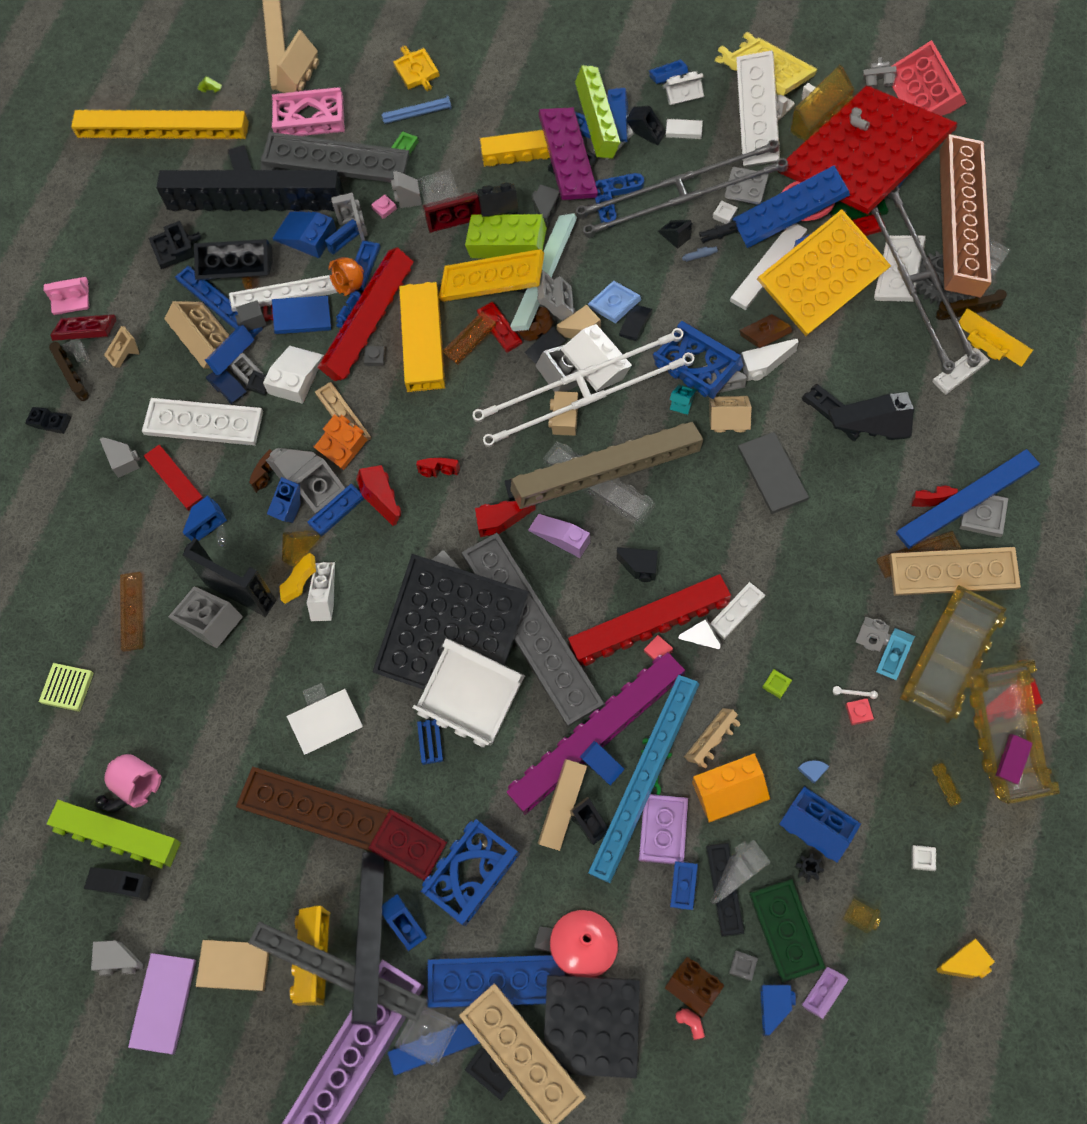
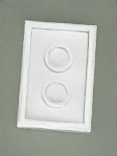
M346 689L287 716L304 755L363 727Z

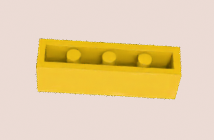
M543 130L480 138L484 166L550 158Z

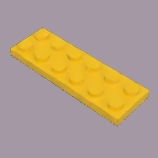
M538 249L447 265L444 267L439 299L441 301H450L538 287L544 252Z

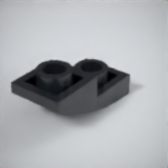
M635 305L627 315L619 336L637 341L644 332V325L652 315V309Z
M552 327L530 346L525 353L537 364L543 351L561 346L566 339Z
M32 407L25 424L34 428L64 434L71 417L65 413L51 412L48 408Z

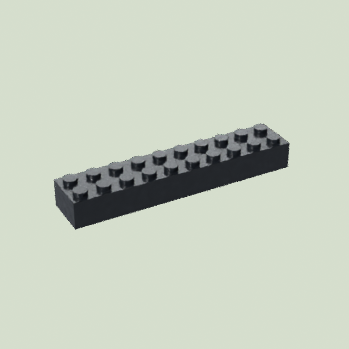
M159 170L156 187L167 210L335 211L331 198L344 195L338 170Z

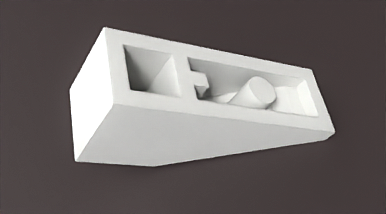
M798 339L742 352L741 359L744 365L742 368L747 381L762 379L794 354L797 350Z

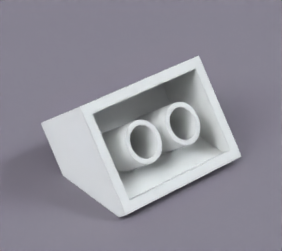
M597 324L581 330L561 349L578 371L623 355ZM623 359L596 370L595 373L584 378L597 392L622 381L632 365L627 359Z

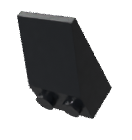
M506 182L500 184V186L486 185L482 189H477L482 217L519 211L514 184Z

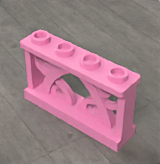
M341 88L272 95V129L274 133L306 136L345 132ZM337 102L334 107L330 108L332 103ZM308 105L319 110L312 118H304L297 114ZM280 108H284L288 113L281 112ZM338 111V115L332 116L331 113ZM279 116L284 117V121H279Z

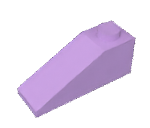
M541 514L537 515L528 531L578 558H581L590 543L589 532L572 523Z

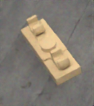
M723 708L684 757L689 762L707 768V765L704 763V757L706 756L708 759L713 760L714 755L709 752L710 749L721 742L724 733L728 735L734 734L730 730V725L740 726L739 721L735 719L738 714L732 709Z

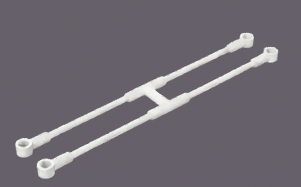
M675 328L672 333L658 338L655 342L596 366L592 365L561 378L559 381L484 410L476 409L473 412V419L476 422H482L485 417L497 413L498 410L573 381H577L584 397L572 402L569 406L510 430H504L494 435L486 434L483 437L484 445L492 447L495 442L509 437L508 435L569 410H575L607 397L608 394L667 370H673L683 365H692L694 355L692 353H685L682 358L669 363L667 366L592 395L584 380L585 376L595 373L596 370L658 345L662 346L671 341L678 342L683 337V331L680 328ZM678 332L681 336L675 337L674 333ZM685 357H690L692 361H685ZM481 413L482 417L477 419L475 415ZM487 438L493 439L492 443L489 444L485 441Z

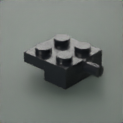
M181 221L164 226L165 232L148 238L161 269L194 257L192 242L202 239L199 232L188 235Z

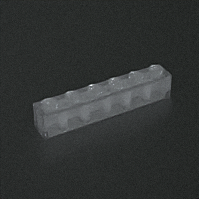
M557 441L544 456L543 464L547 468L555 463H563L574 457H582L584 455H578L567 444L562 445ZM619 478L581 489L582 492L640 529L654 512L655 503L649 496L640 494L632 485L624 484Z

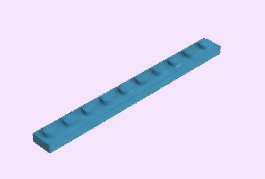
M678 675L588 872L590 875L611 883L699 687L697 681Z

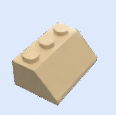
M298 30L277 64V90L283 93L303 91L305 82L310 80L313 69H316L319 64L317 49L300 30Z

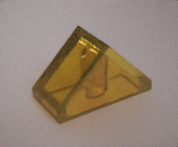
M310 531L283 533L282 561L295 567L320 537Z

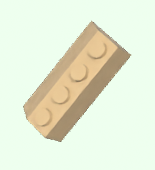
M173 301L164 318L203 368H210L205 359L230 336L203 302Z

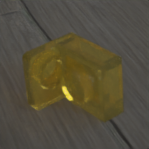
M853 899L843 920L863 932L869 933L872 929L876 930L880 924L881 918L878 916L881 911L877 908L873 910L858 900Z

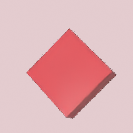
M658 635L644 649V652L653 660L659 655L664 656L667 652L670 654L673 651V648Z

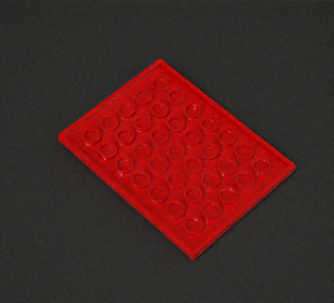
M866 85L786 159L788 162L787 170L784 172L778 171V173L801 183L835 166L850 193L849 196L839 201L869 214L949 134L957 129V122ZM853 108L861 109V119L870 123L866 131L850 123L849 115L852 113Z

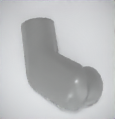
M853 108L852 113L849 115L850 123L866 131L870 123L861 119V109Z

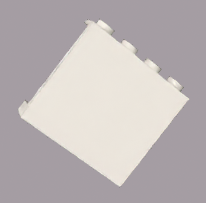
M445 639L442 645L445 648L418 704L414 705L413 708L418 710L417 714L423 718L429 719V717L436 719V724L447 729L450 726L456 729L454 733L466 738L468 735L474 738L473 742L481 747L490 746L500 730L525 675L455 641Z

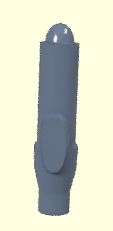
M716 246L698 248L695 252L685 254L682 260L687 262L707 257L718 252Z

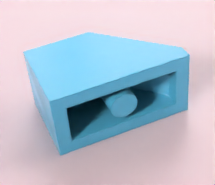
M895 628L876 672L897 680L915 636Z

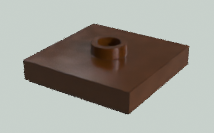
M771 314L739 331L743 338L761 348L790 334L792 328L789 324Z

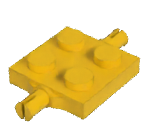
M402 46L401 52L404 56L393 61L408 90L421 84L426 91L428 89L431 90L432 86L429 80L439 77V71L424 48L410 52L407 46Z

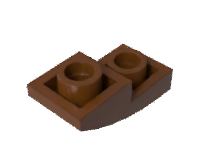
M271 449L264 454L252 472L249 483L256 493L260 489H264L268 485V481L271 480L267 473L273 471V469L266 461L270 457Z

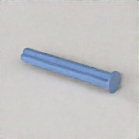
M447 95V98L383 113V122L387 124L449 108L451 110L449 97Z

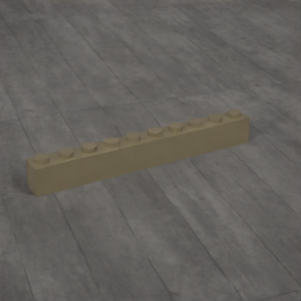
M693 422L683 423L677 427L663 429L658 433L648 434L636 440H628L623 444L610 446L598 452L593 451L582 457H574L563 463H555L544 469H537L525 475H518L511 480V492L519 508H526L699 452L703 438Z

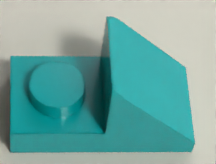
M679 384L671 393L670 400L672 402L670 410L688 415L697 389Z

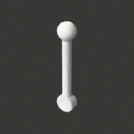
M835 686L832 691L834 695L843 693L869 696L872 699L878 697L876 691L845 690L839 686Z

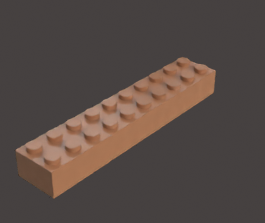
M949 134L940 149L944 290L981 298L991 284L984 142Z

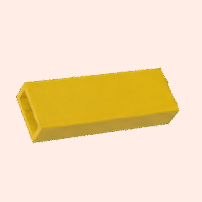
M426 282L424 284L399 286L404 378L407 392L445 388L437 283Z

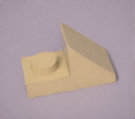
M121 326L104 354L112 366L120 368L128 353L140 354L135 339L124 326Z

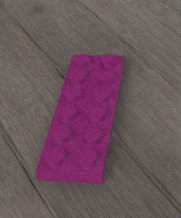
M574 108L540 109L539 118L561 199L596 198L598 191Z

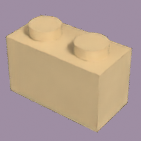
M555 391L554 399L550 400V410L554 412L571 405L572 402L578 400V392ZM572 409L550 418L548 426L552 428V434L576 436L578 409Z

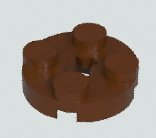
M538 307L529 330L517 332L526 341L538 339L537 335L541 333L546 334L553 324L551 313L546 307Z

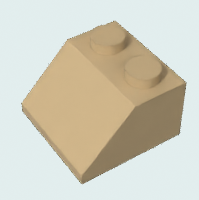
M716 396L714 399L709 397L711 430L715 432H725L726 430L745 432L746 430H751V404L748 396Z

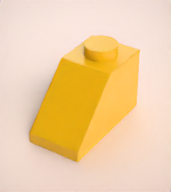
M974 939L936 970L941 974L975 978L979 975L982 979L992 971L990 966L995 961L977 939Z

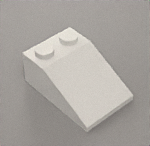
M289 346L270 367L263 382L268 394L303 404L318 372L317 367L324 355Z

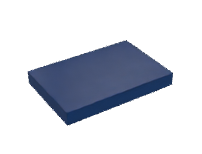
M328 296L272 299L275 334L331 330Z

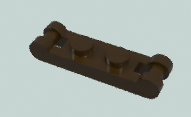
M999 289L992 295L982 296L981 298L975 297L968 300L961 299L950 303L956 318L962 317L967 308L975 313L986 312L1001 308L1007 293ZM944 302L940 303L936 312V318L941 321L951 319Z
M52 342L49 345V349L71 390L80 401H86L89 398V393L81 383H78L81 379L76 371L72 372L71 368H73V365L67 357V353L62 349L59 342Z

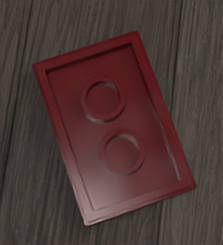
M114 314L61 318L50 334L51 339L55 341L107 337L116 323V317Z
M390 809L367 849L425 881L447 842Z

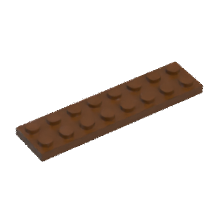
M253 766L236 805L240 810L370 852L372 851L367 848L389 811L376 805ZM399 813L413 822L412 817Z

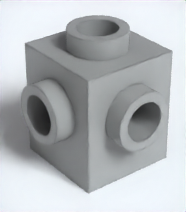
M865 617L856 642L862 644L868 650L880 652L882 646H887L891 634L888 633L890 626L880 619Z

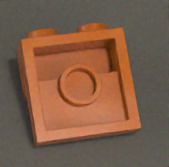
M334 414L323 428L325 433L314 448L344 470L366 443L367 439L362 435L364 433L362 429L356 425L351 427L349 425L350 421L343 415L338 417Z

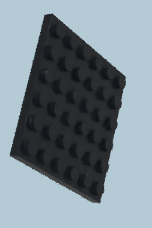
M412 554L372 672L425 690L445 648L442 646L445 639L455 641L506 666L530 592Z

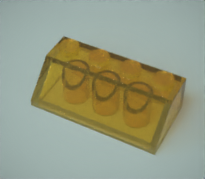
M841 65L794 108L791 133L804 142L813 134L815 135L820 130V127L827 124L832 116L840 112L842 107L853 99L854 87Z

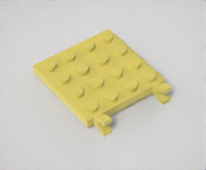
M748 32L743 36L747 39L748 43H741V48L733 53L729 52L724 46H721L718 51L722 53L723 57L718 56L715 58L716 62H724L732 70L737 71L736 57L773 51L776 94L783 96L814 77L817 69L761 38H754Z

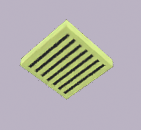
M53 663L39 702L80 712L94 673L90 670Z

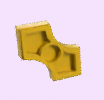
M309 553L295 561L291 575L284 583L279 585L280 599L283 603L286 604L302 595L305 582L316 572L315 556Z

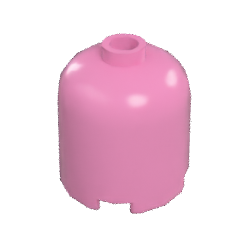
M131 754L121 755L108 764L104 776L108 789L133 808L141 807L148 802L146 798L151 792H157L162 778L155 768Z

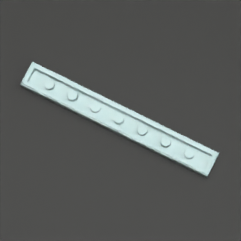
M574 213L558 217L543 251L542 270L550 277L554 273L577 217ZM537 287L527 288L510 326L513 331L529 330L540 305L537 299Z

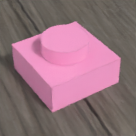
M385 194L371 204L372 209L383 219L397 209L396 204Z

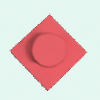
M868 698L846 703L845 706L851 725L873 721L874 717Z

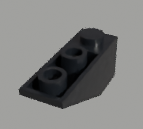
M90 867L84 889L147 901L153 879L146 875L127 871Z

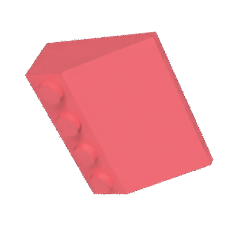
M932 40L892 65L897 67V77H895L894 86L892 87L899 99L940 116L949 114L967 103Z

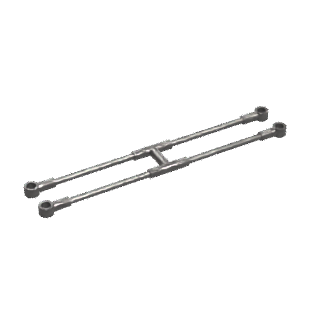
M770 140L767 145L737 157L665 179L661 183L600 204L595 203L587 207L584 205L578 206L576 213L578 218L583 219L589 213L598 211L602 207L661 187L676 185L680 196L670 199L666 203L607 223L603 222L594 226L590 224L584 226L583 232L585 237L591 238L595 233L605 230L607 227L668 206L672 207L702 197L703 194L775 171L784 172L788 168V162L786 159L781 158L775 164L766 166L762 170L704 190L699 189L690 193L686 192L682 181L694 178L698 174L754 155L758 156L767 152L776 153L779 150V143L777 140Z
M896 186L887 196L892 198L896 208H899L927 271L909 275L878 213V207L876 206L871 213L878 222L898 265V271L910 296L913 297L938 350L937 354L942 362V372L951 374L955 368V363L949 360L945 350L942 349L913 282L928 278L931 279L935 289L938 290L963 342V348L968 356L967 364L971 367H976L981 361V356L974 352L971 343L967 341L942 289V283L930 258L927 257L903 208V202L898 194L900 189Z

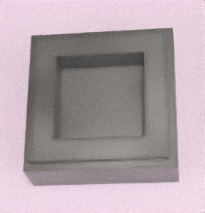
M735 951L729 974L752 981L758 958Z

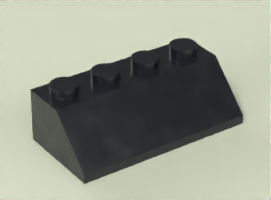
M267 239L194 243L195 280L269 276L273 263L272 246Z

